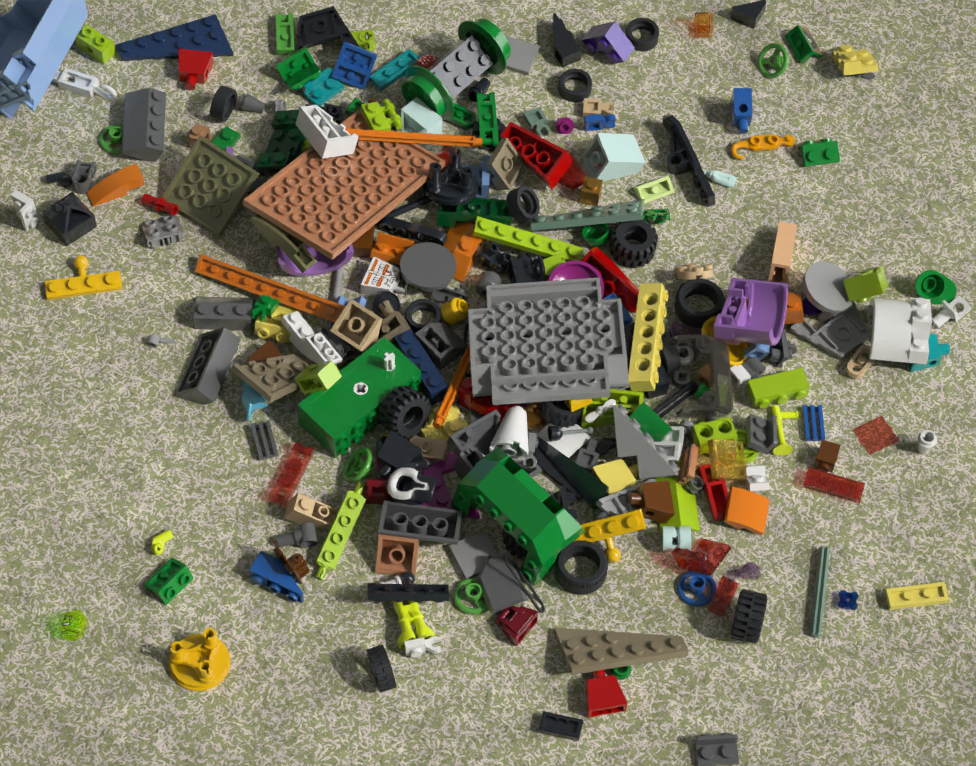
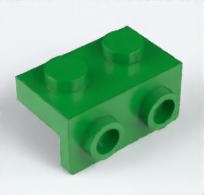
M831 138L821 139V143H814V140L804 141L803 145L798 146L802 152L804 167L840 162L837 140L832 141Z

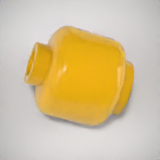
M455 297L442 305V319L450 325H456L468 317L469 306L466 301Z

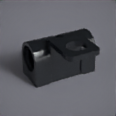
M538 256L534 266H532L529 259H511L507 268L510 284L541 282L545 273L542 256Z

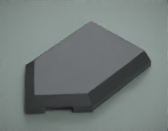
M489 555L477 577V581L481 586L490 614L527 601L526 593L505 562ZM509 563L510 566L512 567V569L514 570V572L516 573V575H517L518 578H519V575H518V573H517V570H516L515 566H514L513 564Z

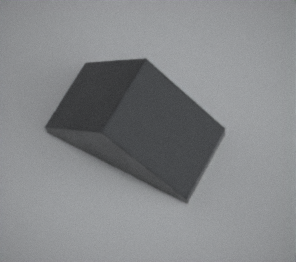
M766 0L733 6L731 18L754 29L765 12Z

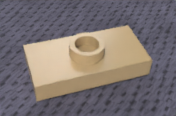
M416 436L411 438V443L422 449V458L445 461L449 447L447 440Z

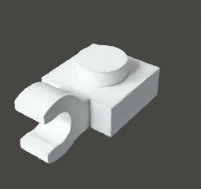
M433 636L426 640L423 637L404 641L405 655L419 657L426 651L433 654L440 653V646H432L433 643H438V637Z

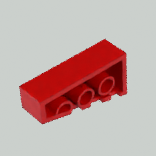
M512 122L507 125L500 135L501 138H508L525 162V165L551 190H553L573 162L567 150Z

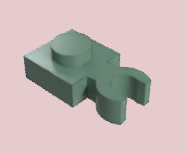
M540 107L524 112L523 117L531 130L536 129V135L541 137V131H545L547 135H550V127L547 125L548 120Z

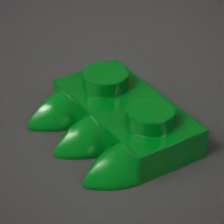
M668 208L645 209L642 219L646 220V223L648 221L665 223V221H670V212Z

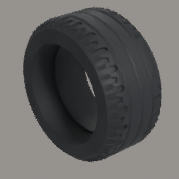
M700 278L688 280L679 287L676 293L675 313L685 325L701 329L709 318L722 313L725 297L721 288L712 281ZM691 295H704L710 298L715 306L708 311L700 312L688 307L684 300Z
M576 540L558 553L555 562V576L562 588L564 587L570 593L576 595L591 594L597 591L606 580L608 560L603 550L595 543L593 544V542H587L586 540ZM585 556L596 563L598 571L591 577L577 578L572 576L564 565L573 557Z

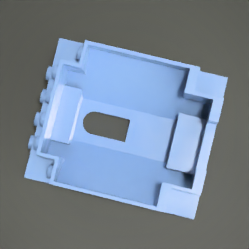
M16 0L9 12L0 15V112L7 118H13L21 103L25 104L33 112L36 110L88 17L85 0Z

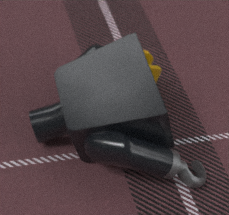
M392 430L388 436H386L387 432H383V436L376 441L375 455L378 465L381 466L377 474L384 480H387L395 470L400 468H413L419 471L435 464L432 459H422L421 448Z

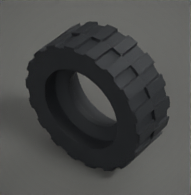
M563 400L540 402L538 406L539 413L547 422L566 428L575 426L583 411V408L571 412ZM553 404H555V405H560V406L566 408L568 411L561 410V409L557 408L556 406H554Z
M379 645L367 649L369 664L380 693L396 688L394 673L384 646Z

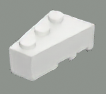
M317 105L300 107L296 126L322 159L354 154L358 135L355 133L351 135L345 130L346 127L343 124L339 126L333 121L331 115Z

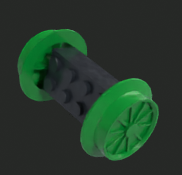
M479 18L474 22H462L458 27L460 41L427 69L417 65L410 66L407 69L406 80L401 85L402 95L407 104L417 97L441 116L443 120L450 119L455 111L452 100L485 70L494 75L502 74L506 70V60L511 55L509 42L503 32L489 20Z

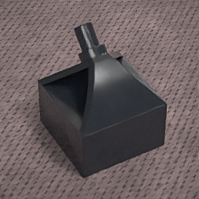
M73 192L42 211L45 224L66 246L97 227L95 215Z

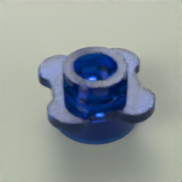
M841 590L839 592L840 601L838 606L842 609L856 610L858 607L856 603L859 597L858 593Z

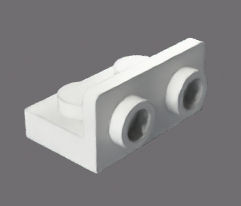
M15 190L11 197L16 215L22 220L24 230L28 232L30 228H34L38 224L39 218L33 199Z

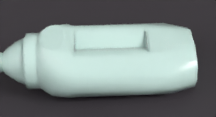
M719 170L703 171L714 183L733 188L737 178L733 175Z

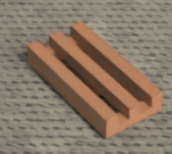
M694 443L691 445V448L688 447L687 451H684L682 454L680 476L678 477V484L682 486L695 476L699 446Z

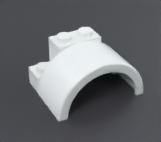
M872 298L867 310V317L873 314L869 358L927 364L929 356L928 339L932 326L930 299L911 298V301Z

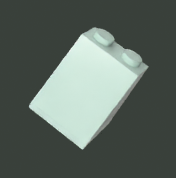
M597 133L581 155L589 176L603 180V182L636 174L645 164L638 143L632 134Z

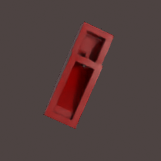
M719 463L701 465L697 468V472L704 482L703 491L715 522L724 520L729 494L725 479L722 478Z

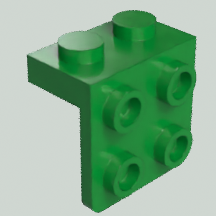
M306 46L275 63L276 68L290 90L302 88L304 83L309 80H316L322 73Z

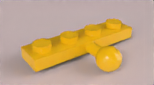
M82 255L75 257L73 261L74 267L78 269V277L45 281L47 300L123 290L120 271L86 275L85 269L88 266V259Z
M640 508L582 523L580 525L586 532L576 540L595 542L604 539L607 547L605 552L607 560L610 563H615L619 561L621 553L619 549L615 548L612 537L645 529L646 524L642 510Z

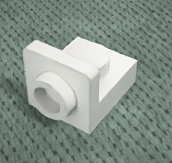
M746 466L745 478L748 489L750 491L769 490V481L765 477V466Z

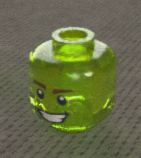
M73 609L63 614L59 631L64 639L77 641L84 637L88 619L83 615L82 611Z

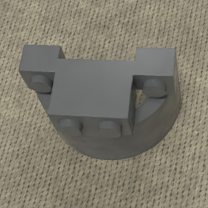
M497 410L450 435L447 444L458 457L453 469L461 480L483 457L490 453V444L500 426L501 415ZM516 462L532 478L542 470L538 464L534 468H530L520 462Z

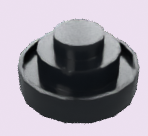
M389 291L379 293L373 301V310L382 319H385L378 306L381 303L384 305V301L388 300L394 311L399 312L400 310L399 298Z

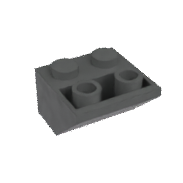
M444 322L429 323L415 333V336L432 362L440 370L463 354L468 347Z

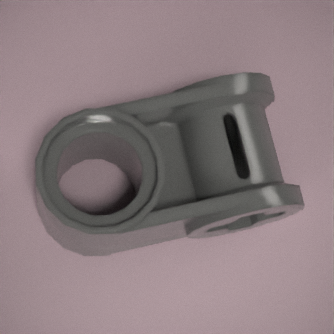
M76 161L72 181L77 194H86L90 190L97 169L96 162Z

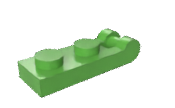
M288 13V15L276 14L277 55L294 53L293 13Z

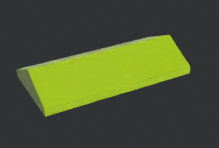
M679 459L678 462H673L680 468L682 459ZM679 476L654 478L656 482L669 481L675 515L667 523L659 522L660 533H662V526H674L675 529H678L679 526H691V532L700 531L696 496L687 490L686 485L678 484Z

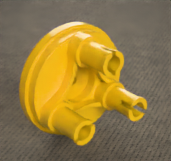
M211 627L206 628L203 634H193L170 645L169 670L175 682L181 687L191 691H206L219 685L227 676L230 669V655L227 647L216 636L215 629L213 630Z

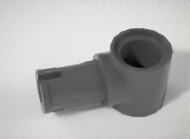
M311 522L302 523L292 533L277 535L279 547L293 544L300 545L303 548L316 546L318 541L315 524Z

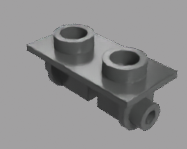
M446 286L443 289L428 292V296L432 300L444 303L445 297H449L447 301L455 297L462 300L464 298L468 299V296L464 294L465 291L456 287L452 290Z
M328 326L325 328L317 327L314 331L315 334L321 332L341 358L351 350L340 337L330 331L331 329Z

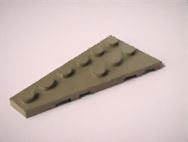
M554 627L555 638L571 675L688 656L689 651L682 636Z

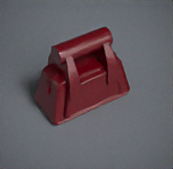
M367 479V482H364L365 487L361 493L366 499L364 504L383 505L384 500L395 502L388 493L387 485L389 480Z
M511 606L504 609L494 622L503 628L502 631L507 639L514 646H518L538 622V612L522 606Z

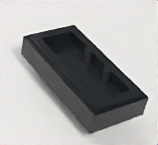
M543 711L539 733L579 741L583 720Z

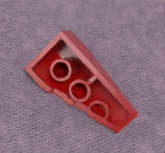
M594 247L581 261L592 265L600 273L604 282L602 299L615 293L618 298H621V303L627 310L636 313L639 289L599 248Z

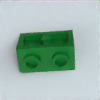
M171 557L144 586L148 591L159 596L161 601L167 605L194 577L187 565Z

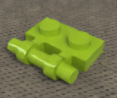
M384 99V106L381 107L378 102L361 105L360 111L370 130L391 131L392 126H395L397 130L403 127L402 119L396 114V108L389 99Z

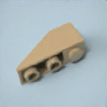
M297 493L288 501L284 518L297 524L311 522L315 524V528L329 530L338 509Z

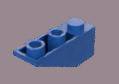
M260 551L249 569L252 582L257 585H266L273 593L279 594L280 592L286 595L287 599L292 602L299 601L303 603V592L279 559Z

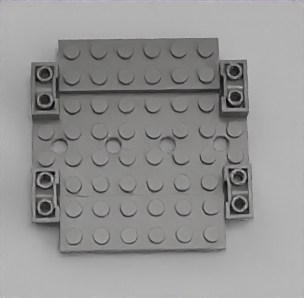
M600 277L486 285L487 307L468 309L473 397L492 395L493 405L610 397V387L629 386L621 298L602 299ZM603 329L609 330L606 333L601 332ZM563 332L571 333L569 335H562ZM524 335H531L532 337H530V338H524L523 336H524ZM491 337L493 340L487 341L485 338Z

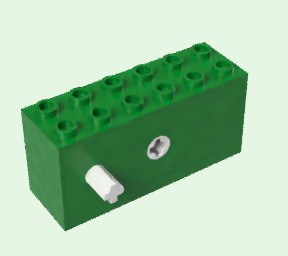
M385 337L339 372L342 377L328 390L314 392L297 404L299 424L334 458L345 454L351 445L359 443L366 433L372 432L377 428L380 423V418H378L380 413L379 407L382 406V400L387 397L388 393L392 392V389H398L399 386L406 385L419 393L421 391V370Z

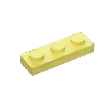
M945 582L888 588L885 590L889 610L946 604L949 602Z

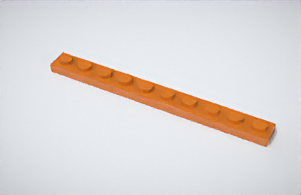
M202 254L195 269V272L260 296H270L279 300L282 304L332 322L337 321L346 307Z

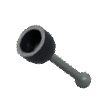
M549 426L548 438L550 442L560 440L565 434L586 432L593 434L594 428L589 426L587 429L562 431L559 426Z

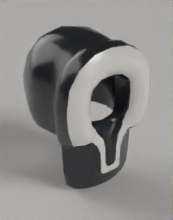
M400 468L395 470L390 476L387 489L395 502L407 505H422L424 502L432 500L437 479L422 475L413 468Z

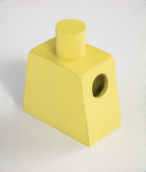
M618 459L592 467V475L609 487V496L635 486L636 480L634 477L639 475L638 464L627 467L624 460Z

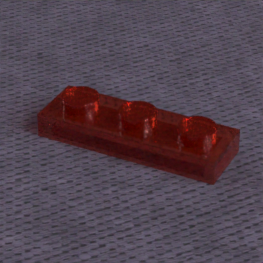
M808 467L803 484L804 488L860 503L865 483Z

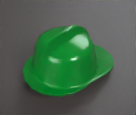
M927 270L917 276L915 289L922 298L930 299V302L934 305L942 304L943 300L949 304L955 299L956 286L948 277L935 270Z

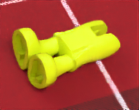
M393 601V606L398 616V624L401 626L402 632L397 639L398 647L402 650L404 649V641L416 639L411 627L412 625H415L417 639L424 637L426 640L435 636L433 630L426 626L418 602L408 601L409 605L403 606L402 602Z

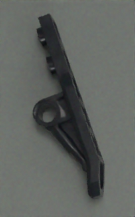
M664 115L663 125L671 136L670 150L667 157L668 171L674 175L691 171L695 187H699L702 201H706L708 207L715 205V194L681 123L673 115Z

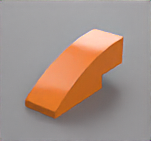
M137 163L111 174L88 190L87 195L93 207L128 195L127 191L144 186V179Z

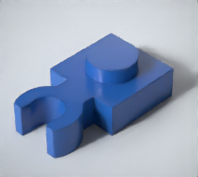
M603 114L585 116V132L602 130L603 127L614 128L616 122L615 114H609L603 117Z

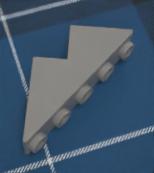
M622 404L618 406L613 405L618 458L637 457L639 479L680 476L678 472L680 468L673 461L669 462L667 460L666 452L661 447L657 448L652 443L654 439L647 432L644 434L639 429L641 425L637 420L628 417L627 409Z

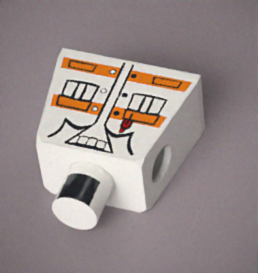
M373 257L361 283V294L377 296L385 291L394 293V290L405 293L408 284L399 280L400 270L397 267Z

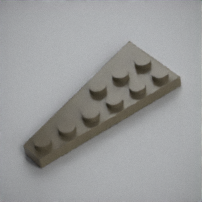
M349 351L342 358V362L335 365L339 370L349 365L355 358L351 356ZM290 354L267 358L265 362L256 363V361H249L248 365L232 364L231 370L268 402H273L299 389L300 387L294 378L308 365L317 363L307 358L304 354L301 356Z

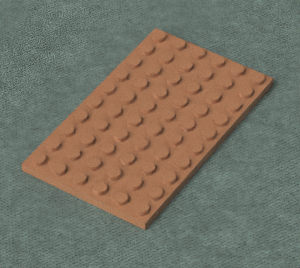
M360 110L341 123L346 128L370 130ZM358 140L354 154L323 159L311 146L243 200V205L333 260L427 182L431 163L437 162L441 164L442 169L445 167L446 161L415 143Z

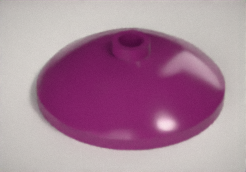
M568 261L562 263L553 270L548 281L600 277L601 296L603 297V279L597 269L586 262Z

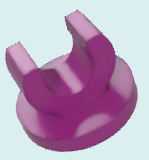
M562 117L557 119L556 130L560 134L572 132L574 124L571 118Z

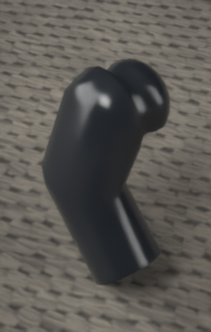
M603 438L596 446V452L599 455H605L611 448H617L616 438Z

